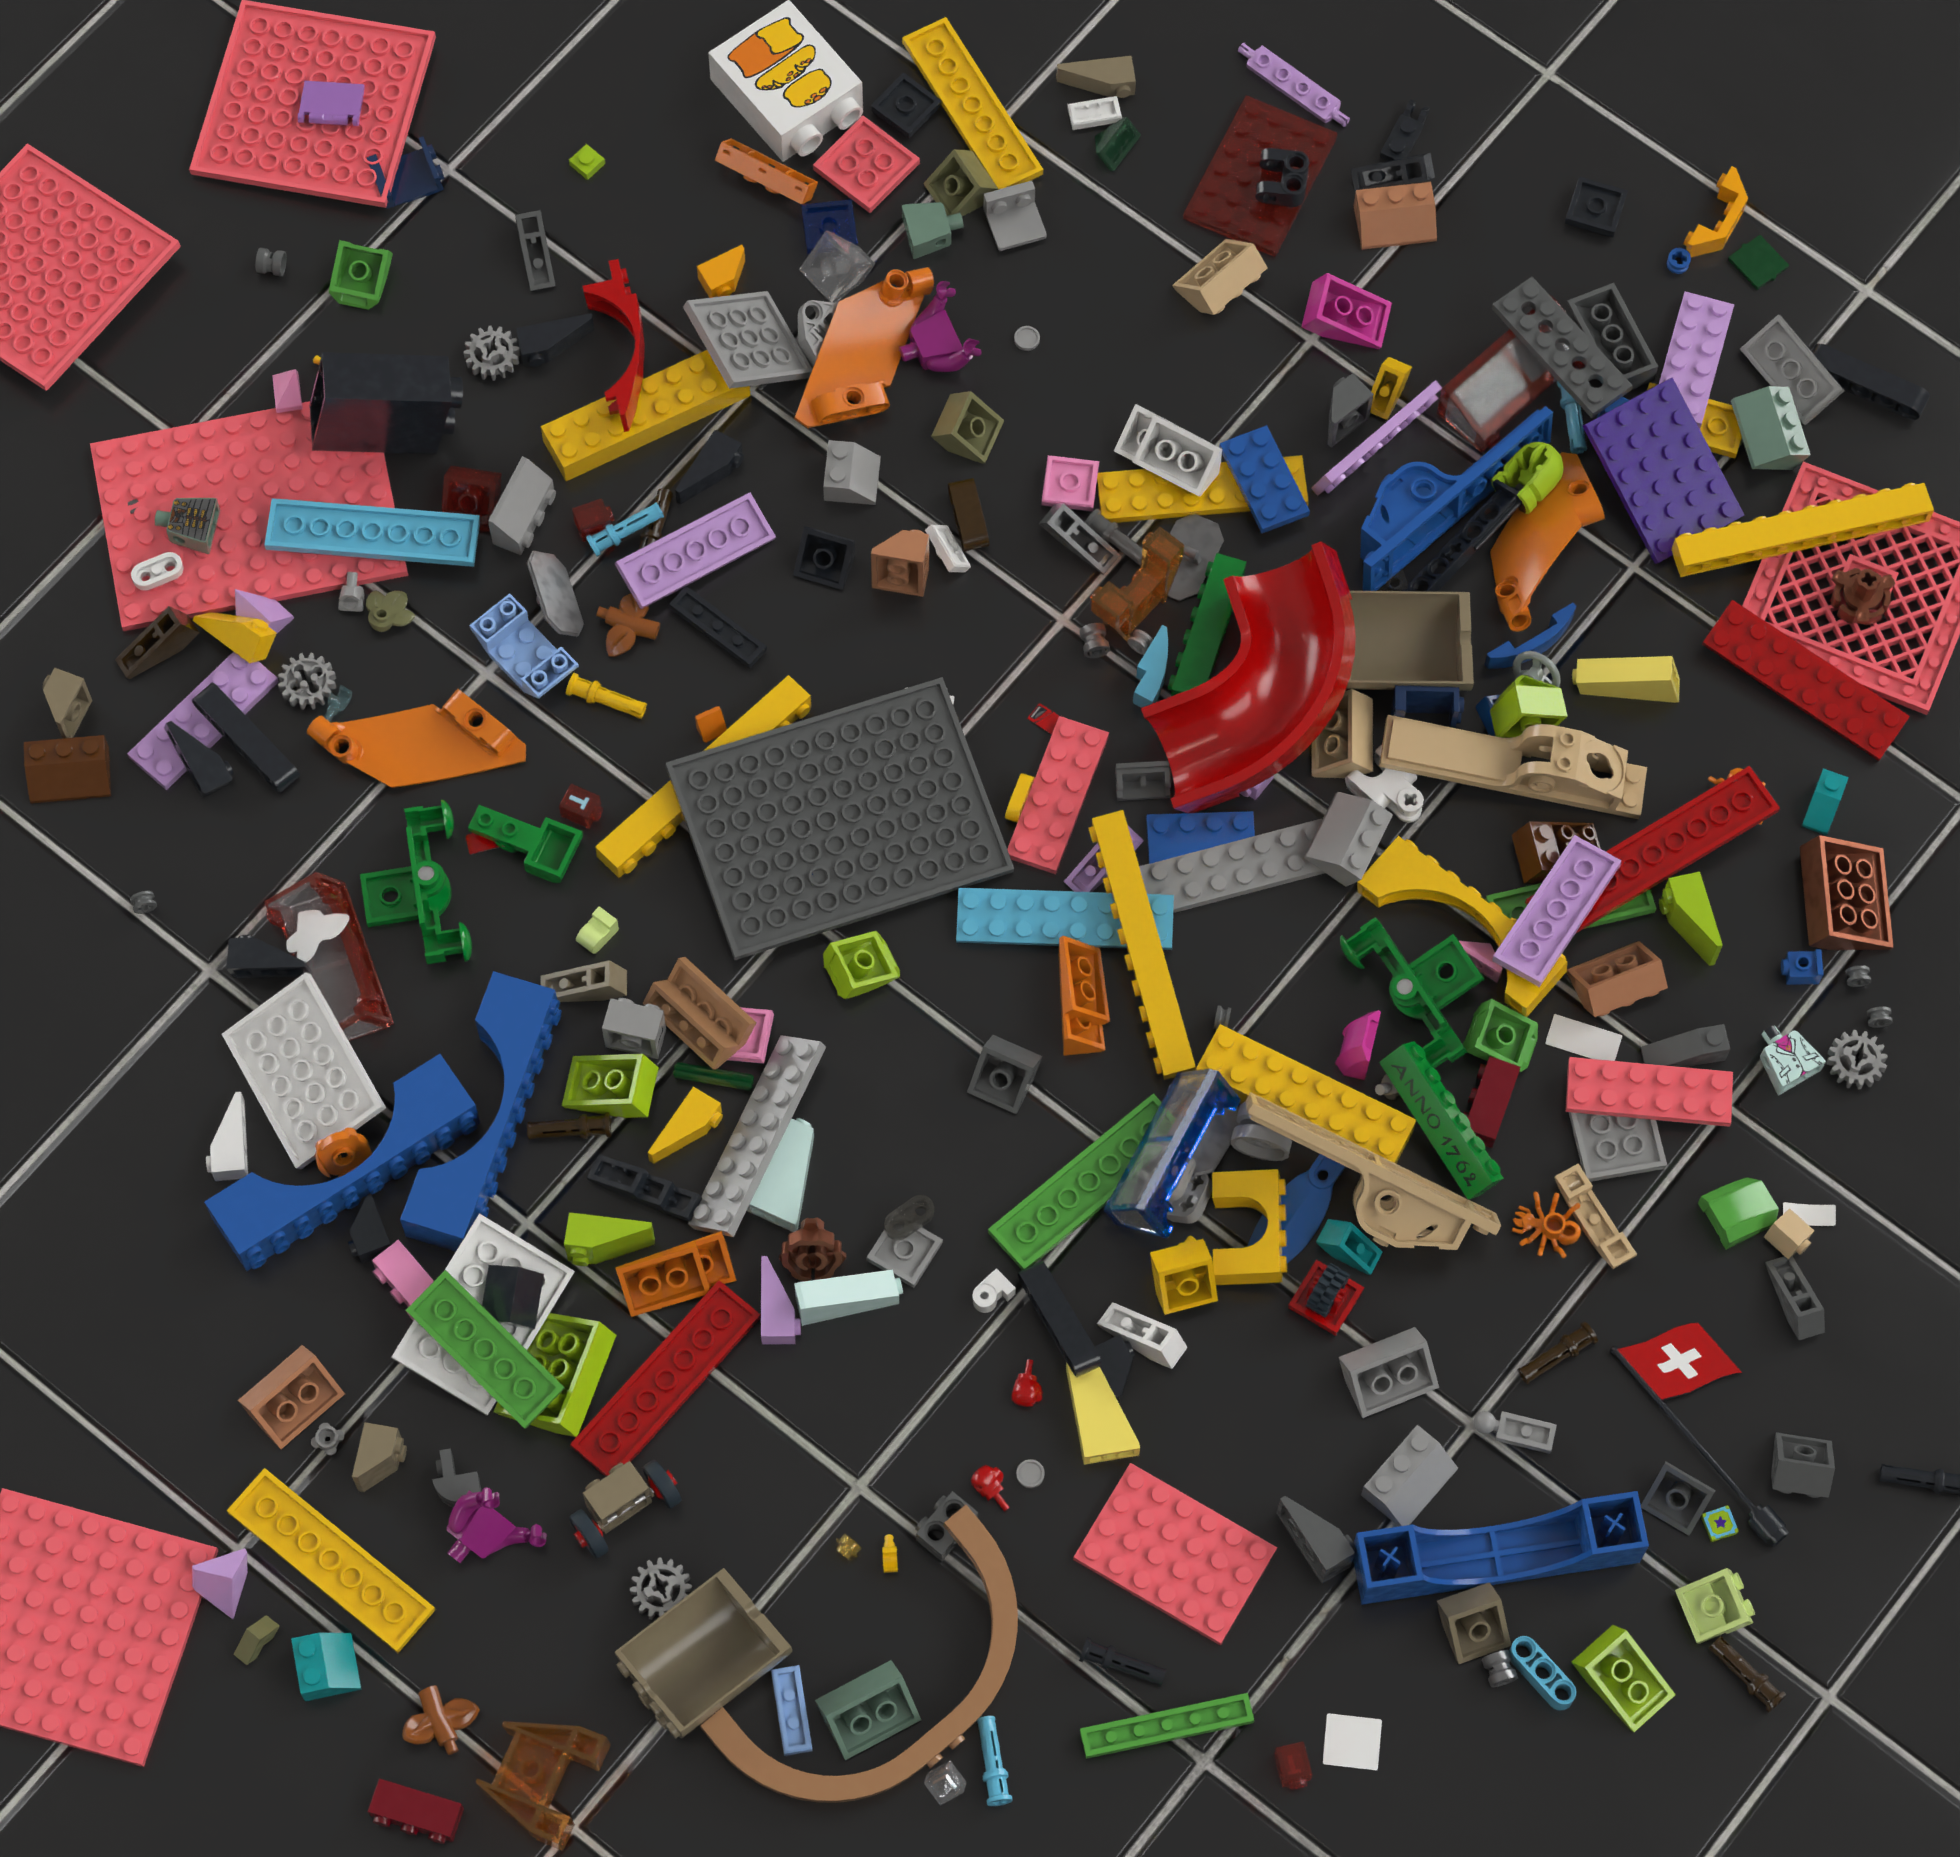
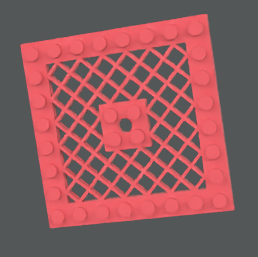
M1803 462L1782 512L1799 511L1809 505L1822 506L1837 499L1841 501L1849 500L1859 494L1867 496L1877 493L1878 490ZM1933 512L1929 522L1867 535L1856 541L1849 539L1847 540L1848 544L1839 547L1837 543L1829 544L1831 550L1821 552L1819 546L1813 547L1811 549L1814 556L1804 558L1801 550L1795 551L1794 554L1798 561L1791 564L1789 562L1793 552L1761 560L1742 605L1744 608L1764 621L1767 617L1769 621L1767 623L1878 696L1925 715L1928 714L1960 635L1959 521ZM1902 532L1906 541L1896 544L1892 535ZM1910 533L1917 535L1919 537L1912 538ZM1885 538L1889 547L1879 550L1875 541ZM1926 542L1930 551L1921 554L1917 544ZM1935 543H1938V544L1943 545V546L1937 548V546H1936ZM1868 544L1872 553L1862 556L1858 547ZM1910 548L1914 557L1904 560L1900 550ZM1852 550L1854 555L1849 554L1846 562L1842 553ZM1951 551L1955 560L1945 564L1941 554ZM1893 553L1897 563L1887 566L1883 557ZM1835 556L1839 565L1829 568L1825 559ZM1934 557L1938 566L1928 569L1924 560ZM1876 559L1879 565L1872 563L1870 561ZM1818 562L1823 571L1812 574L1808 565ZM1917 563L1922 572L1912 575L1908 566ZM1958 567L1953 578L1949 570ZM1802 568L1806 577L1796 580L1792 571ZM1854 568H1859L1861 571L1863 569H1871L1881 577L1885 575L1892 576L1895 586L1890 589V593L1891 591L1893 592L1896 600L1891 601L1888 610L1884 613L1887 622L1881 624L1873 623L1870 625V628L1861 631L1857 623L1850 624L1843 619L1835 620L1832 612L1838 610L1842 604L1847 607L1843 590L1840 592L1841 602L1838 608L1828 605L1824 596L1833 593L1836 584L1831 579L1837 570L1847 572ZM1901 569L1905 578L1896 581L1899 573L1895 571ZM1942 572L1946 582L1936 585L1932 576ZM1785 574L1789 583L1780 586ZM1826 577L1830 587L1820 590L1816 580ZM1926 579L1930 588L1920 591L1916 581ZM1809 583L1813 593L1804 596L1800 586ZM1909 585L1913 594L1903 597L1899 588ZM1949 588L1947 596L1944 600L1940 591ZM1793 589L1797 598L1787 602L1783 592ZM1933 594L1937 604L1928 607L1923 597ZM1775 595H1776V597H1777V599H1778V601H1779L1780 604L1777 605V606L1771 607L1772 602H1773V600H1774V598H1775ZM1817 599L1821 608L1811 611L1807 602ZM1917 600L1921 609L1911 613L1907 603ZM1880 601V604L1877 608L1869 610V612L1873 613L1882 607V601ZM1801 605L1805 614L1794 617L1790 608ZM1900 606L1904 616L1894 619L1890 609ZM1941 610L1935 621L1931 613ZM1784 611L1788 620L1777 623L1773 614ZM1825 614L1829 624L1819 627L1815 618ZM1925 616L1929 625L1919 628L1915 619ZM1808 620L1813 630L1802 633L1798 624ZM1908 622L1912 631L1902 634L1898 625ZM1850 624L1854 633L1844 637L1839 627ZM1792 627L1794 632L1789 631L1785 628ZM1891 628L1895 637L1885 640L1881 631ZM1833 630L1837 640L1827 643L1823 633ZM1932 631L1928 643H1926L1923 634ZM1874 634L1878 643L1868 646L1864 637ZM1816 636L1818 642L1810 638ZM1916 637L1920 647L1910 650L1906 640ZM1858 640L1862 649L1851 652L1847 643ZM1899 643L1903 653L1893 656L1889 647ZM1841 646L1843 651L1835 649V647ZM1882 649L1887 659L1876 662L1872 653ZM1923 653L1918 665L1914 656ZM1866 656L1868 661L1860 659L1859 657ZM1907 659L1911 669L1901 672L1897 662ZM1890 665L1893 671L1883 667Z

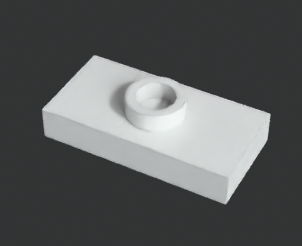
M1117 96L1068 104L1072 130L1122 122Z
M930 525L925 530L936 549V554L942 559L949 572L965 573L971 568L947 525Z

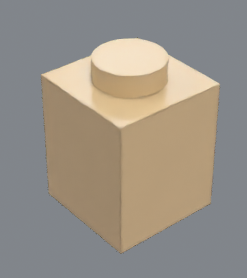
M1788 1209L1773 1223L1764 1238L1789 1259L1796 1252L1801 1255L1810 1246L1811 1242L1808 1239L1814 1230L1796 1213Z

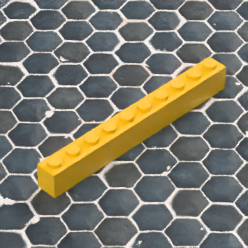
M1908 483L1898 489L1891 490L1886 488L1867 496L1859 494L1849 500L1841 501L1837 499L1817 507L1816 505H1809L1799 511H1783L1777 516L1768 518L1760 516L1746 523L1734 522L1727 527L1719 529L1715 527L1707 528L1701 533H1684L1675 538L1671 551L1680 577L1929 522L1934 508L1925 483Z
M788 675L705 750L792 724L798 718H804L811 709V695ZM671 781L666 783L595 847L597 858L618 878L624 873L628 874L633 871L637 866V862L644 855L647 857L652 854L657 844L663 838L668 839L676 831V827L682 821L685 822Z
M1121 810L1092 818L1093 826L1088 827L1092 843H1098L1100 852L1095 853L1099 868H1105L1107 875L1106 878H1103L1104 887L1107 894L1112 893L1114 903L1110 904L1114 920L1119 918L1121 929H1117L1121 945L1126 944L1129 953L1124 955L1128 971L1133 970L1136 980L1131 981L1135 997L1141 996L1143 1006H1139L1142 1022L1148 1021L1150 1032H1146L1149 1047H1155L1158 1056L1153 1058L1157 1074L1162 1073L1164 1080L1195 1072L1196 1066L1124 811Z

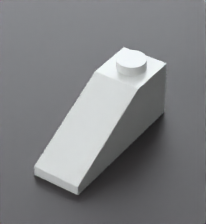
M235 1092L211 1143V1156H206L207 1172L212 1173L215 1181L241 1179L248 1175L245 1100L241 1092Z
M1113 1302L1097 1323L1100 1328L1114 1337L1121 1335L1124 1342L1128 1340L1134 1350L1148 1359L1170 1369H1173L1187 1349L1177 1329Z

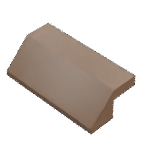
M686 957L678 958L667 980L653 982L643 1002L644 1005L653 1004L658 1006L660 1010H664L666 1026L713 1070L718 1069L746 1044L757 1023Z

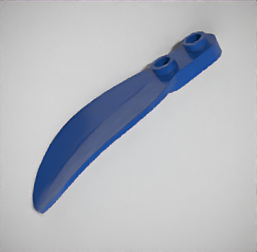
M1322 1154L1317 1157L1308 1171L1291 1180L1286 1185V1195H1281V1204L1286 1205V1221H1281L1282 1230H1286L1287 1246L1282 1247V1256H1286L1287 1263L1306 1247L1317 1232L1329 1208L1333 1185L1346 1168V1166ZM1321 1171L1328 1172L1326 1180L1318 1178V1174ZM1264 1215L1258 1221L1248 1246L1258 1242L1265 1234L1268 1220Z

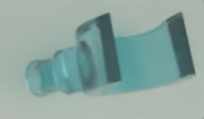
M340 685L337 696L332 693L328 698L329 707L324 715L327 720L332 721V718L338 711L346 708L352 698V691Z

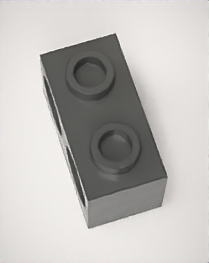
M953 1491L948 1497L943 1495L934 1506L936 1511L930 1518L925 1516L915 1528L917 1530L916 1541L941 1562L958 1544L943 1527L944 1522L949 1519L946 1513L951 1509L960 1510L963 1506L967 1505L978 1518V1512ZM933 1530H939L944 1536L942 1539L934 1541L928 1537V1534Z

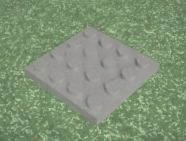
M768 291L687 300L683 306L729 389L810 377L812 367Z

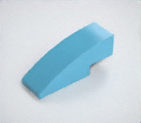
M1164 625L1159 629L1137 666L1136 678L1141 681L1134 691L1133 703L1141 708L1157 702L1164 684L1168 659L1167 627Z

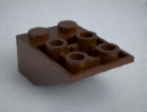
M1529 821L1512 834L1524 884L1543 883L1574 835L1600 848L1594 823Z

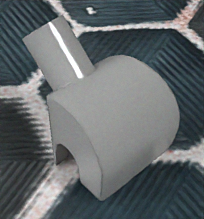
M347 572L346 585H342L338 609L341 611L361 612L364 609L363 587L357 586V572Z
M1387 1074L1383 1077L1381 1084L1375 1087V1092L1378 1095L1384 1094L1390 1100H1395L1400 1095Z

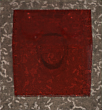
M450 466L444 475L441 512L480 515L479 530L490 532L488 520L500 499L502 473Z

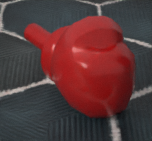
M1030 1359L1026 1361L1025 1373L1018 1374L1011 1395V1399L1015 1404L1024 1407H1032L1036 1402H1040L1043 1395V1390L1037 1382V1377L1031 1374L1033 1360Z
M987 1465L980 1467L971 1477L973 1487L983 1497L985 1496L987 1501L994 1498L1003 1511H1006L1010 1507L999 1494L1004 1489L1000 1485L1004 1477L1003 1472L998 1467L991 1468Z

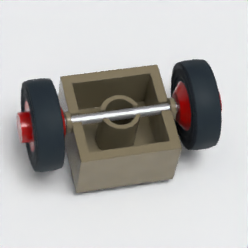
M652 1460L642 1467L649 1487L630 1461L626 1464H617L609 1471L610 1475L601 1481L596 1479L586 1486V1491L583 1492L585 1504L596 1522L590 1519L582 1509L573 1513L569 1519L576 1531L574 1533L576 1540L582 1548L586 1546L595 1558H599L609 1551L602 1531L607 1534L651 1504V1497H654V1495L660 1498L669 1509L682 1501L675 1486L677 1485L675 1478L669 1470L665 1471L656 1460Z

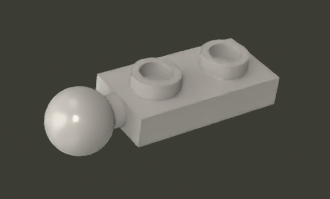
M1487 1411L1478 1413L1474 1418V1427L1478 1432L1487 1434L1493 1430L1497 1431L1495 1441L1548 1454L1551 1453L1557 1424L1503 1411L1501 1412L1500 1420H1496L1493 1414Z

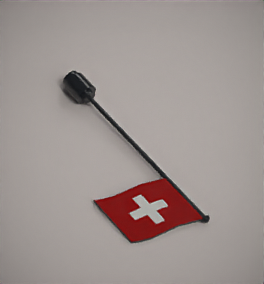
M1690 1323L1675 1327L1646 1342L1621 1349L1618 1346H1612L1610 1354H1614L1749 1507L1751 1512L1748 1516L1751 1519L1748 1521V1525L1765 1544L1769 1543L1771 1547H1775L1789 1534L1786 1529L1787 1525L1769 1505L1763 1507L1760 1504L1755 1507L1663 1402L1666 1399L1689 1394L1720 1378L1742 1374L1740 1369L1699 1323Z

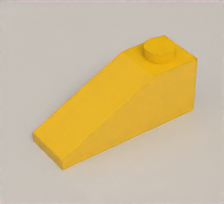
M209 612L194 616L192 620L248 663L266 659L277 634L268 627L265 621L257 618Z
M693 1087L649 1149V1161L654 1164L706 1135L711 1127L716 1128L723 1117V1114H721V1103Z

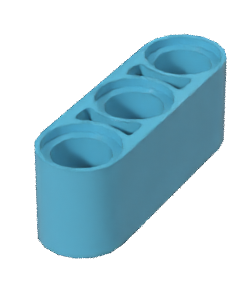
M1527 1636L1516 1638L1509 1649L1511 1663L1551 1707L1556 1710L1569 1708L1576 1697V1687L1533 1639ZM1516 1647H1526L1530 1652V1656L1520 1657L1516 1653ZM1545 1668L1549 1672V1678H1539L1535 1673V1669ZM1555 1690H1565L1569 1695V1699L1565 1701L1559 1700L1555 1695Z

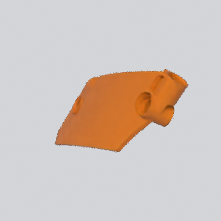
M928 267L906 271L905 273L898 269L891 270L883 281L838 302L794 418L796 421L807 428L881 413L890 407L884 388L891 385L901 358L899 347L906 345L910 334L909 330L915 321L924 295L931 294L934 287L933 274ZM848 400L853 401L855 404L849 403Z
M1560 453L1564 467L1560 481L1542 501L1537 502V506L1529 514H1525L1517 509L1490 551L1499 609L1512 631H1523L1530 626L1531 615L1528 604L1530 603L1531 596L1550 566L1581 527L1605 519L1599 498L1577 454Z
M459 689L447 700L442 709L431 704L341 723H331L325 717L318 716L307 729V734L340 762L352 765L391 788L445 780L526 762V744ZM483 717V722L480 726H472L476 718ZM349 744V749L345 753L339 754L341 746Z

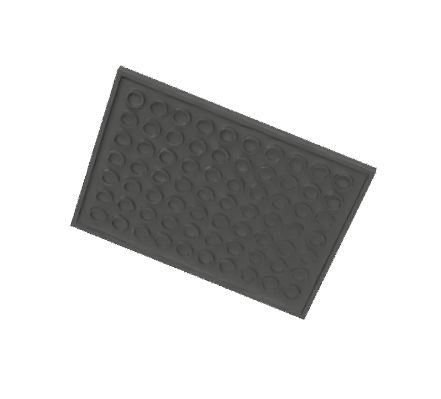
M943 677L665 763L734 960L1014 872V866Z

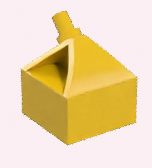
M1188 1236L1184 1242L1179 1243L1177 1246L1150 1252L1156 1295L1165 1315L1218 1301L1213 1261L1204 1239L1196 1240L1193 1236Z

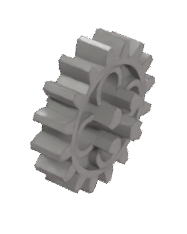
M300 653L299 660L296 661L291 657L289 658L290 666L282 665L284 673L278 674L280 681L278 686L282 692L283 699H290L292 707L299 703L301 710L305 709L306 704H310V707L315 709L316 702L324 705V697L332 698L330 689H336L335 681H333L336 679L335 672L331 671L332 666L330 662L325 663L323 656L315 660L313 653H310L308 658H304V655ZM298 670H304L307 681L312 682L314 690L318 692H310L307 681H302ZM321 672L322 674H321L320 676H318V675L315 674V673ZM294 687H297V689H299V690L294 691V690H292V689H293Z

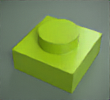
M586 144L569 159V165L588 180L605 165V159Z

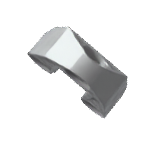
M811 300L803 304L798 311V344L812 369L838 303ZM811 306L814 308L816 319L811 320L807 318L805 314L806 307Z

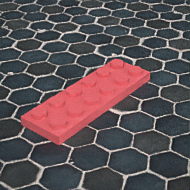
M1059 716L1007 850L1011 860L1056 875L1107 743L1109 732Z
M1569 1057L1566 1112L1730 1127L1733 1072Z

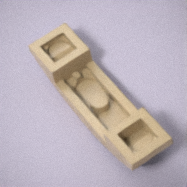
M1579 1164L1554 1177L1569 1209L1576 1203L1581 1205L1573 1213V1216L1592 1245L1612 1269L1637 1256L1624 1233H1619L1593 1193V1185Z

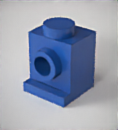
M1821 949L1787 953L1785 959L1781 960V973L1786 975L1787 985L1820 983L1823 977ZM1799 964H1806L1807 967H1801Z

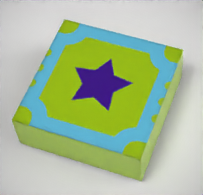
M1728 1505L1701 1515L1711 1542L1739 1532Z

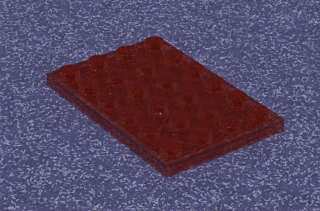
M1246 95L1190 200L1183 219L1233 240L1253 243L1257 250L1276 257L1303 203L1297 207L1265 204L1256 200V185L1259 182H1281L1282 172L1268 171L1260 167L1261 151L1266 148L1301 151L1308 156L1309 168L1305 201L1337 139L1338 133Z

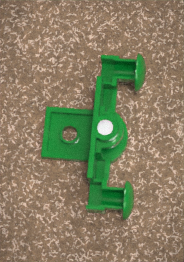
M441 799V806L406 808L404 812L407 820L406 833L411 866L360 874L367 926L374 927L419 919L427 964L446 962L445 956L463 953L464 960L467 962L472 953V941L467 927L459 922L458 929L441 930L440 915L446 910L450 902L451 886L442 867L438 863L431 861L428 840L429 832L445 830L447 839L452 836L454 830L452 810L443 799ZM394 891L398 894V897L393 902H387L383 899L385 893Z
M1376 917L1360 927L1361 930L1346 940L1343 935L1340 936L1341 949L1346 958L1355 967L1364 969L1365 966L1361 959L1374 950L1381 957L1393 975L1389 992L1395 1006L1404 1015L1412 1019L1424 1021L1434 1037L1433 1041L1422 1047L1426 1054L1425 1058L1431 1067L1435 1069L1448 1059L1454 1062L1467 1053V1050L1440 1010L1485 979L1454 934L1410 964L1407 963ZM1445 965H1451L1454 968L1453 975L1448 979L1440 977V970Z

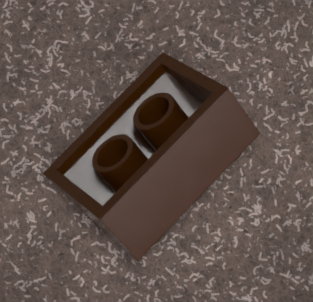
M104 735L24 742V767L30 803L111 796L109 746Z

